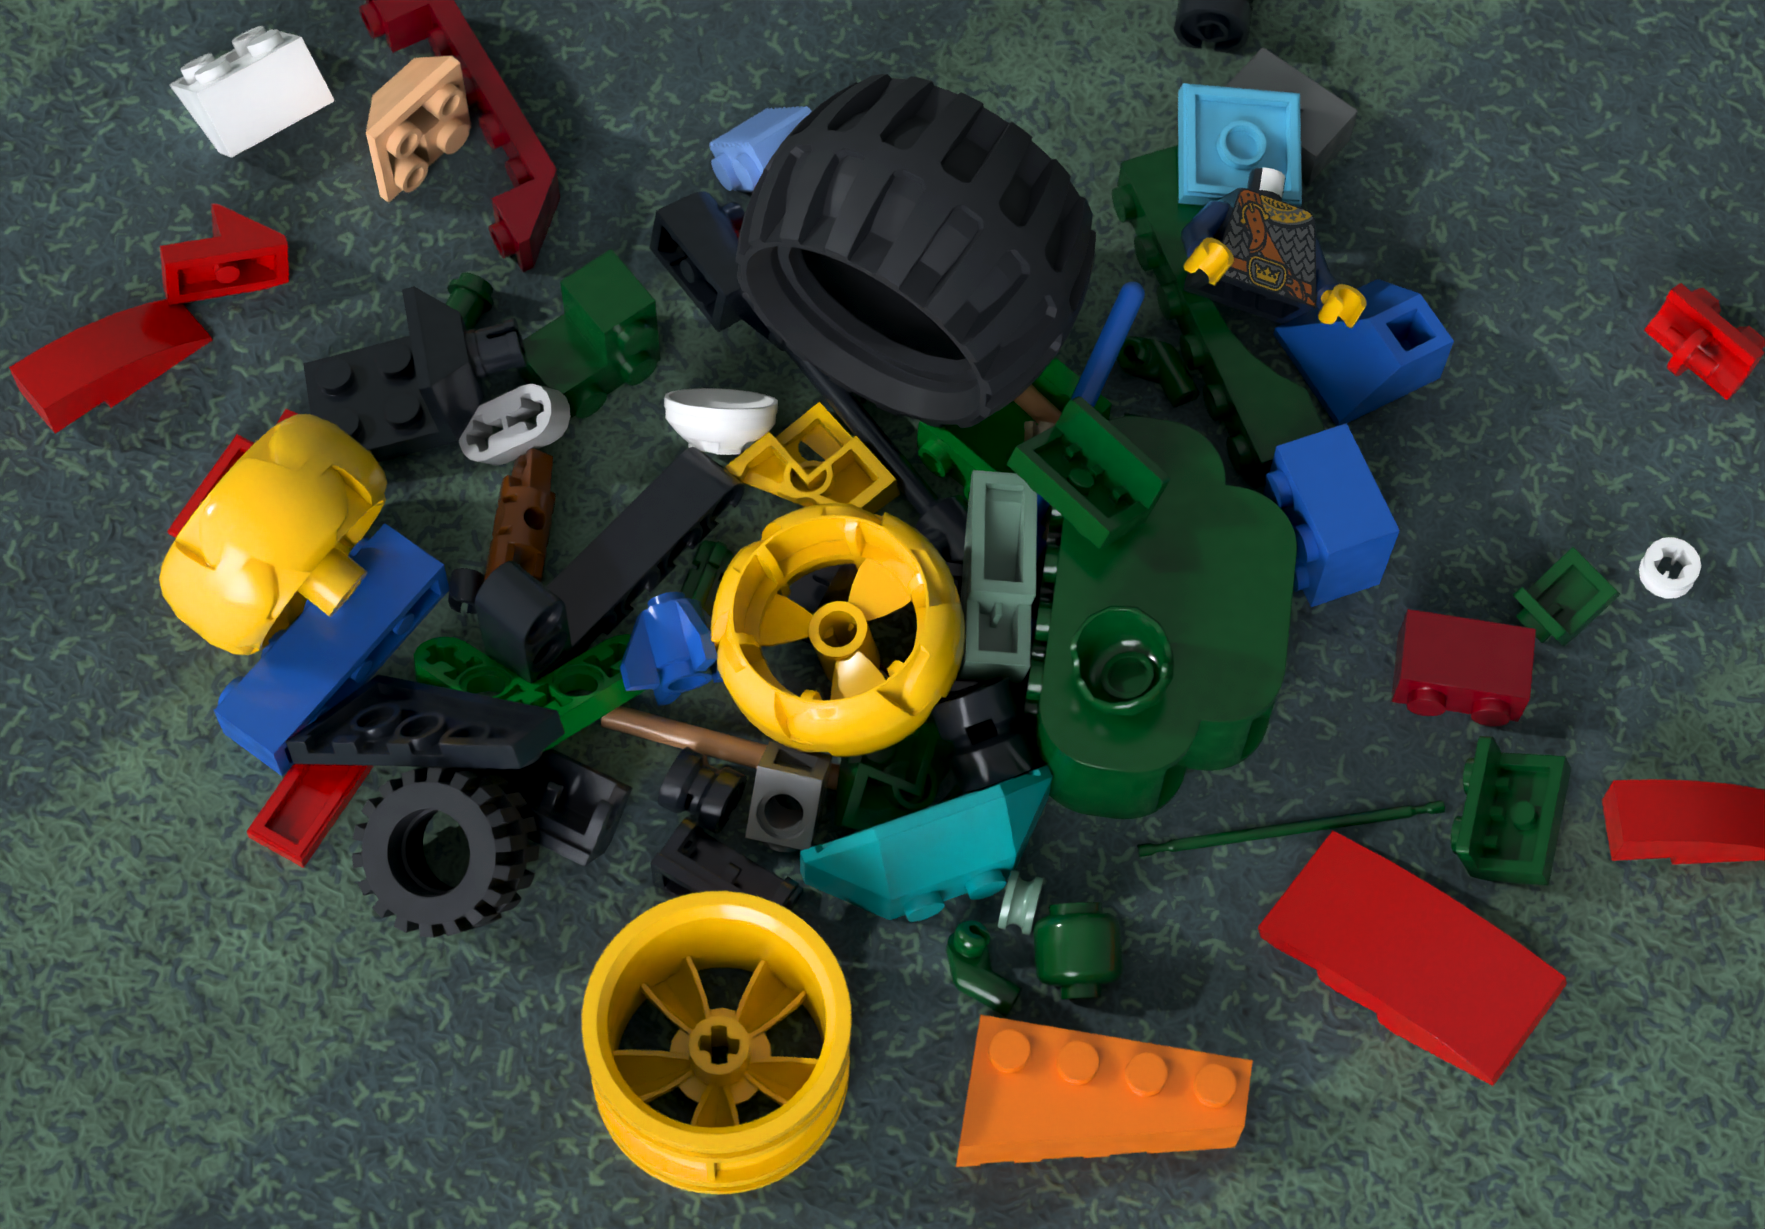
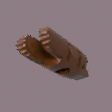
M532 448L515 460L512 474L506 475L503 478L484 581L501 564L507 561H515L542 583L547 555L546 547L549 543L556 493L550 491L553 456Z

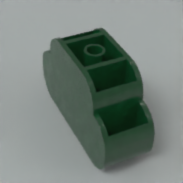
M1125 416L1108 421L1169 475L1170 481L1144 524L1100 550L1089 539L1081 535L1066 518L1052 507L1022 725L1035 726L1033 745L1040 763L1034 767V770L1046 765L1050 769L1053 777L1049 796L1060 805L1074 812L1112 819L1141 818L1163 808L1178 792L1183 782L1186 768L1205 771L1229 768L1247 759L1259 747L1266 734L1269 718L1285 675L1297 554L1295 532L1286 514L1276 503L1256 491L1225 485V471L1222 460L1215 447L1206 437L1193 428L1178 422L1148 417ZM1111 605L1138 607L1157 620L1166 632L1174 656V677L1160 702L1133 716L1107 715L1094 708L1091 701L1084 699L1077 687L1069 650L1072 637L1089 615Z

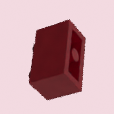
M1408 609L1398 632L1391 702L1407 704V709L1410 712L1421 716H1438L1447 710L1471 714V719L1474 722L1485 726H1502L1510 721L1518 722L1531 695L1536 629Z

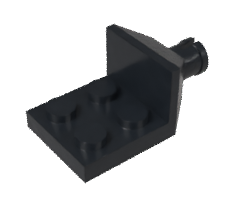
M415 286L402 289L410 336L303 363L310 413L336 424L371 452L377 462L458 442L485 397L481 378L516 367L519 369L528 366L525 346L515 318L477 330L475 328L468 330L459 311Z

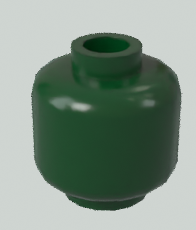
M1101 902L1050 905L1049 916L1039 919L1034 925L1037 978L1047 986L1060 987L1061 1000L1101 998V985L1113 983L1121 977L1123 963L1120 924L1115 916L1103 913Z

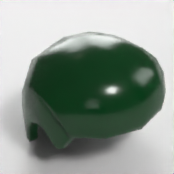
M1111 605L1089 615L1072 637L1069 650L1077 687L1085 700L1091 701L1094 708L1107 715L1133 716L1157 704L1173 680L1174 656L1166 632L1157 620L1138 607Z

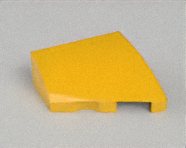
M820 401L778 436L774 437L770 432H767L762 438L725 466L726 470L742 483L805 507L825 503L853 504L874 514L900 495L896 478L857 436L852 438ZM800 441H803L825 461H807L799 452Z

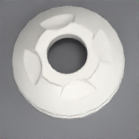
M718 388L683 389L672 391L665 395V418L674 430L688 442V448L696 447L702 452L720 455L741 454L742 451H745L751 444L762 438L775 425L778 400L769 395L743 390Z

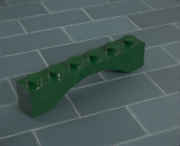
M1178 145L1122 161L1117 187L1112 189V201L1115 212L1122 223L1130 221L1136 232L1134 248L1141 268L1144 271L1153 269L1160 284L1157 286V299L1163 316L1166 320L1176 319L1183 335L1180 336L1179 342L1185 364L1190 370L1198 368L1206 383L1203 387L1206 409L1212 420H1223L1230 435L1226 440V445L1234 469L1238 473L1246 471L1254 488L1266 485L1265 477L1270 471L1276 446L1324 431L1325 428L1307 390L1277 374L1252 355L1229 330L1212 300L1183 290L1188 273L1183 265L1188 257L1181 240V231L1205 205L1179 203Z

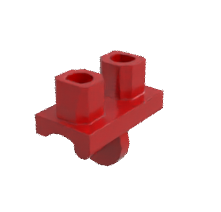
M1680 283L1670 290L1662 308L1644 331L1673 355L1667 364V369L1675 376H1679L1689 368L1723 398L1728 400L1741 388L1765 354L1762 350L1765 346V338L1751 326H1739L1736 329L1719 315L1721 312L1719 300L1702 287L1691 292Z

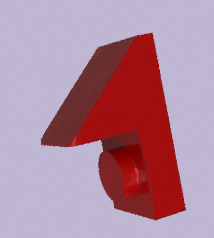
M211 204L213 238L160 246L163 288L168 305L259 291L289 283L288 243L285 235L220 204Z

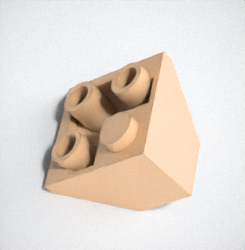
M454 57L414 58L372 96L366 135L379 193L388 203L402 190L404 192L415 190L423 182L427 175L428 167L444 152L448 155L457 152L468 138L471 122L461 64Z

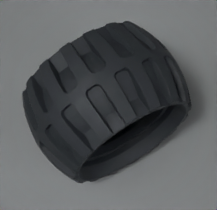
M888 74L872 75L859 83L855 82L837 92L815 108L785 138L769 160L754 188L743 218L735 260L739 264L737 279L741 290L749 295L754 304V311L766 326H770L787 343L786 346L803 361H808L830 377L829 380L849 393L852 391L875 403L878 408L896 416L901 414L920 420L922 423L933 427L942 428L945 425H958L960 428H968L993 415L1021 395L1042 374L1066 341L1082 308L1092 273L1096 245V232L1091 230L1093 213L1086 198L1080 197L1070 182L1071 175L1059 161L1051 159L1032 141L1033 137L1014 122L1008 123L984 108V103L962 92L956 94L934 86L933 81L910 76L907 79L891 78Z

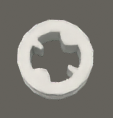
M1675 537L1659 539L1651 544L1641 560L1639 567L1640 580L1646 589L1656 596L1678 598L1685 595L1698 578L1701 570L1700 556L1694 547L1684 540ZM1663 557L1672 558L1671 565L1678 561L1683 566L1677 579L1668 578L1669 571L1662 575L1657 570Z

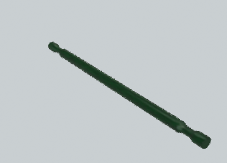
M1440 800L1421 806L1406 805L1173 839L1160 844H1138L1137 848L1139 857L1163 851L1177 852L1410 818L1417 814L1444 813L1445 806L1444 802Z

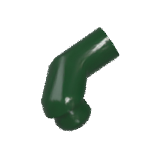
M963 921L957 925L955 932L949 936L946 946L952 982L960 992L1007 1017L1020 996L1022 987L992 971L987 946L991 940L988 929L977 921Z

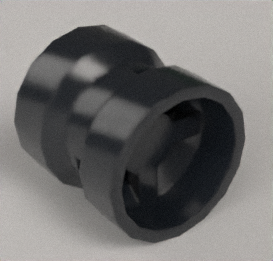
M686 747L676 757L663 781L658 796V805L677 814L688 811L696 816L700 826L715 834H719L729 820L728 817L732 810H735L742 798L747 776L729 767L722 769L709 765L706 755Z

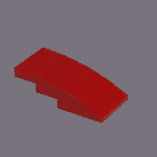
M1333 830L1258 926L1262 939L1283 953L1316 969L1319 980L1334 991L1376 1012L1378 1022L1391 1032L1492 1086L1495 1085L1567 985L1564 975L1475 912L1392 861Z

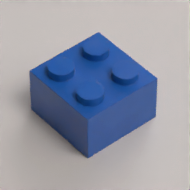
M1347 423L1276 446L1270 471L1265 477L1266 485L1263 495L1282 509L1295 532L1297 554L1293 591L1303 590L1310 607H1314L1379 585L1400 530Z

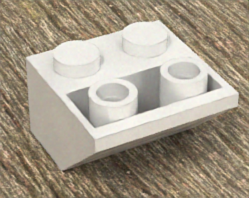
M263 26L253 28L232 40L235 49L217 59L212 54H206L187 63L180 69L184 77L170 84L173 91L217 151L231 158L335 101L302 37L272 29L266 32Z

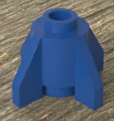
M668 592L650 599L647 603L648 608L637 616L620 665L625 691L653 689L659 707L673 703L681 695L680 692L704 686L712 678L714 683L724 682L718 671L715 644L711 642L712 618L702 608L701 602L697 599L686 598L683 592Z

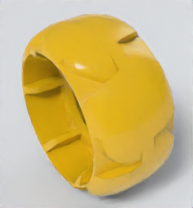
M297 414L279 422L255 442L224 475L200 504L171 545L163 560L159 577L163 597L176 616L211 645L235 655H250L266 648L270 644L268 640L281 629H287L304 611L307 599L329 617L333 616L367 575V571L348 555L353 547L363 539L386 502L385 489L388 483L384 470L371 452L330 421L312 414Z
M825 503L804 507L775 519L762 531L760 541H755L739 550L727 567L716 594L711 619V642H714L717 652L718 671L740 711L762 733L780 744L805 753L829 752L835 757H852L870 754L902 741L925 723L941 697L946 698L955 682L963 658L965 620L952 574L938 550L925 536L906 522L886 512L883 516H880L853 504ZM841 564H855L858 570L851 587L848 602L835 601L827 603L812 615L802 606L788 598L791 595L789 586L814 571ZM912 601L917 617V633L914 648L904 663L895 660L888 667L887 671L890 677L885 679L884 675L879 671L880 654L867 622L899 610ZM809 637L827 678L832 682L830 700H822L817 691L806 689L799 697L787 690L771 673L763 655L762 646H775Z

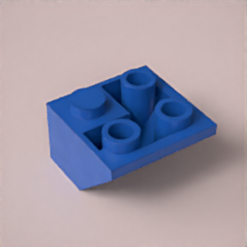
M1376 279L1357 288L1365 297L1367 305L1353 328L1347 327L1339 316L1331 325L1322 323L1318 318L1321 310L1318 307L1284 325L1275 327L1274 336L1336 427L1349 423L1441 378L1454 340L1420 293Z

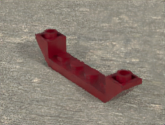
M365 0L366 4L359 6V12L368 33L373 39L386 34L387 44L392 53L428 38L436 57L452 56L460 62L467 105L470 106L476 103L483 115L478 118L479 124L489 146L493 150L503 147L509 157V160L505 161V166L509 178L515 187L491 198L495 223L488 226L491 238L503 259L516 254L517 263L522 272L534 268L560 201L557 169L455 1Z

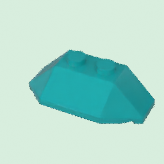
M1046 765L1029 771L1027 774L840 839L800 851V873L804 883L885 919L892 920L906 915L910 922L921 921L936 915L945 907L943 901L968 893L972 900L992 896L1006 886L1005 879L1009 878L1011 870H1016L1049 799L1053 777L1050 769Z

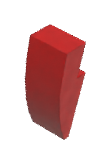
M167 299L114 313L80 327L41 347L10 366L9 369L21 394L56 434L104 401L112 408L211 342L212 337L182 303L168 305Z
M1613 780L1602 798L1612 861L1671 858L1672 865L1765 860V789L1695 780Z

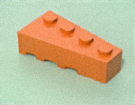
M980 1015L956 1167L980 1166V1164L1012 1161L1014 1163L1042 1161V1159L1069 1157H1108L1113 1154L1139 1152L1150 1154L1235 1148L1245 1127L1253 1060Z

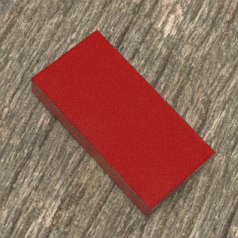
M293 764L246 831L248 837L304 868L374 766Z

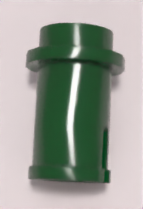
M461 273L459 278L451 280L447 287L450 296L446 305L460 312L468 330L475 328L482 312L490 311L494 304L491 297L494 291L493 287L485 279L475 274Z

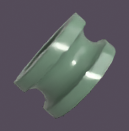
M1011 870L997 928L1006 930L1009 925L1016 924L1021 928L1022 934L1030 936L1044 877L1035 876L1033 880L1025 881L1021 878L1019 871Z

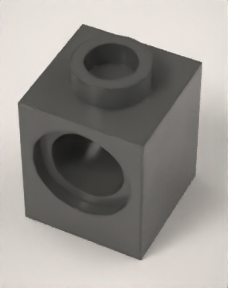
M769 741L757 766L745 838L762 841L766 847L779 852H794L798 849L805 850L812 847L822 819L833 755L822 752L805 753L783 744ZM775 795H790L799 801L802 808L798 810L787 809L777 802Z

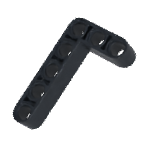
M691 447L680 454L547 587L515 561H507L501 564L484 581L475 598V608L486 655L532 684L586 652L590 644L602 632L608 636L634 610L630 604L645 589L651 593L677 566L673 561L687 547L693 550L719 524L715 519L729 505L735 508L739 504L745 490L744 483L696 447Z

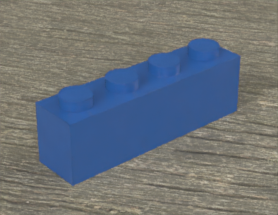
M386 523L382 525L372 538L365 537L360 540L348 556L367 571V575L343 606L333 616L329 617L307 599L304 612L287 630H279L268 640L270 644L263 649L261 659L245 677H236L225 687L219 697L218 706L214 709L223 733L282 777L294 764L286 741L367 683L449 591L444 564Z

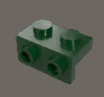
M1081 396L1068 401L1056 425L1017 445L1007 462V465L1035 493L1042 496L1099 550L1144 524L1170 481L1169 475Z
M1479 736L1475 757H1469L1464 766L1463 787L1467 796L1463 815L1455 817L1451 829L1452 851L1455 855H1458L1470 877L1485 881L1549 886L1571 773V766L1566 756L1503 753L1494 737Z

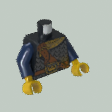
M1271 168L1251 170L1247 188H1237L1220 200L1208 202L1182 229L1181 240L1188 257L1183 265L1184 269L1188 271L1184 282V291L1283 325L1314 309L1317 305L1321 309L1318 318L1322 323L1331 325L1339 316L1347 327L1353 328L1367 305L1362 293L1351 286L1339 284L1330 273L1318 238L1315 236V218L1309 210L1282 201L1286 178L1278 170Z

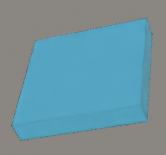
M1183 83L1178 91L1179 203L1206 205L1208 202L1220 200L1237 188H1247L1251 170L1271 168L1285 175L1286 180L1282 201L1300 207L1302 205L1300 93Z

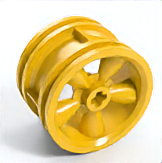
M729 891L692 893L658 904L631 921L605 948L594 967L587 985L582 1009L583 1043L594 1095L601 1118L612 1139L622 1152L642 1170L664 1183L692 1192L706 1194L747 1192L769 1185L794 1172L807 1162L829 1137L838 1121L848 1090L851 1005L846 981L837 959L819 934L803 919L774 902L745 893ZM737 968L753 972L741 997L737 1011L727 1008L709 1010L707 997L697 970ZM646 999L679 1027V1030L672 1039L670 1052L618 1050L628 1022ZM803 1004L813 1018L822 1039L823 1048L819 1059L771 1056L770 1043L764 1032L775 1026ZM716 1046L728 1047V1063L713 1064L711 1061V1056L713 1057L712 1048ZM678 1086L687 1098L697 1102L698 1105L689 1125L662 1115L648 1106L647 1103ZM758 1090L781 1105L779 1109L753 1122L739 1124L735 1105L749 1100Z

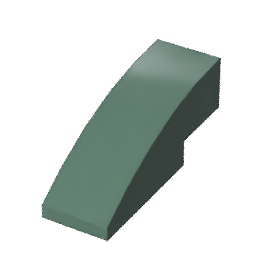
M973 470L971 475L961 587V605L965 620V646L957 679L987 681L997 677L1009 676L1011 683L1022 684L1030 668L1031 604L1036 596L1037 493L1016 473Z

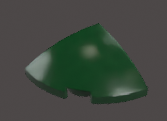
M930 723L923 724L902 741L885 749L860 756L841 757L836 791L835 825L849 830L863 831L928 807L937 794L938 786L951 769L948 756L954 749L953 742L941 739L936 724ZM956 784L948 795L937 804L958 798L962 793L958 785Z

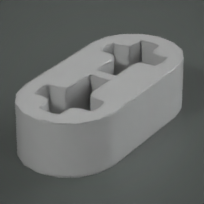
M536 384L523 385L480 405L461 435L459 445L462 452L470 460L496 466L507 464L526 454L532 448L538 450L562 437L568 428L570 405L567 398L559 390ZM540 403L543 404L544 411L541 413H539ZM537 415V425L525 422V420ZM492 426L503 428L502 431L491 435L493 431ZM489 437L488 446H486L485 438Z

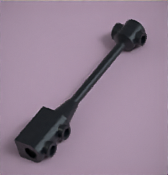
M700 191L656 210L649 248L716 331L720 332L742 319L778 349L785 351L851 432L864 443L896 478L898 489L920 514L915 529L932 543L945 562L963 564L968 503L960 495L939 499L855 396L830 381V377L808 361L800 359L786 346L787 343L770 326H766L755 313L754 304L749 295L741 290L737 279L739 264L735 260L739 234L745 215L741 206L733 201L720 206L710 193Z

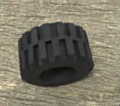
M436 766L401 773L402 778L388 780L378 788L382 797L368 799L361 810L369 818V821L355 825L353 839L362 841V852L352 853L353 868H364L366 879L357 883L363 896L373 893L376 895L378 901L372 908L381 918L397 915L393 927L406 933L419 929L420 937L434 938L445 934L450 936L491 924L502 918V912L516 907L522 900L517 890L530 887L535 873L526 869L527 862L539 860V845H529L528 833L538 831L534 817L523 819L519 810L527 802L520 792L510 794L504 792L509 783L508 780L499 774L484 776L485 768ZM438 811L454 818L464 830L469 842V866L464 878L457 887L449 886L439 880L428 867L424 857V833L429 821Z

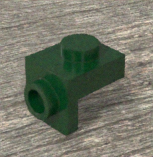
M1572 547L1527 591L1521 587L1513 596L1525 607L1516 617L1525 627L1536 629L1535 637L1542 644L1552 635L1560 644L1565 646L1618 598L1620 593Z

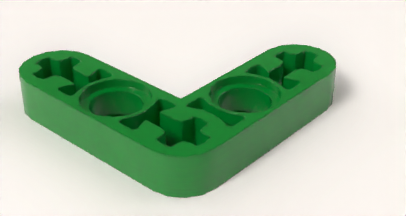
M630 634L617 635L604 640L532 684L458 638H432L420 644L413 654L416 682L474 694L486 691L500 692L501 694L493 697L557 710L565 734L544 749L543 752L551 749L645 691H625L620 665L631 636ZM576 690L593 692L584 696L565 695V693Z

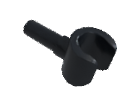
M457 568L452 571L448 603L451 609L461 613L462 603H467V613L477 614L475 598L484 582V575L481 572L468 568Z

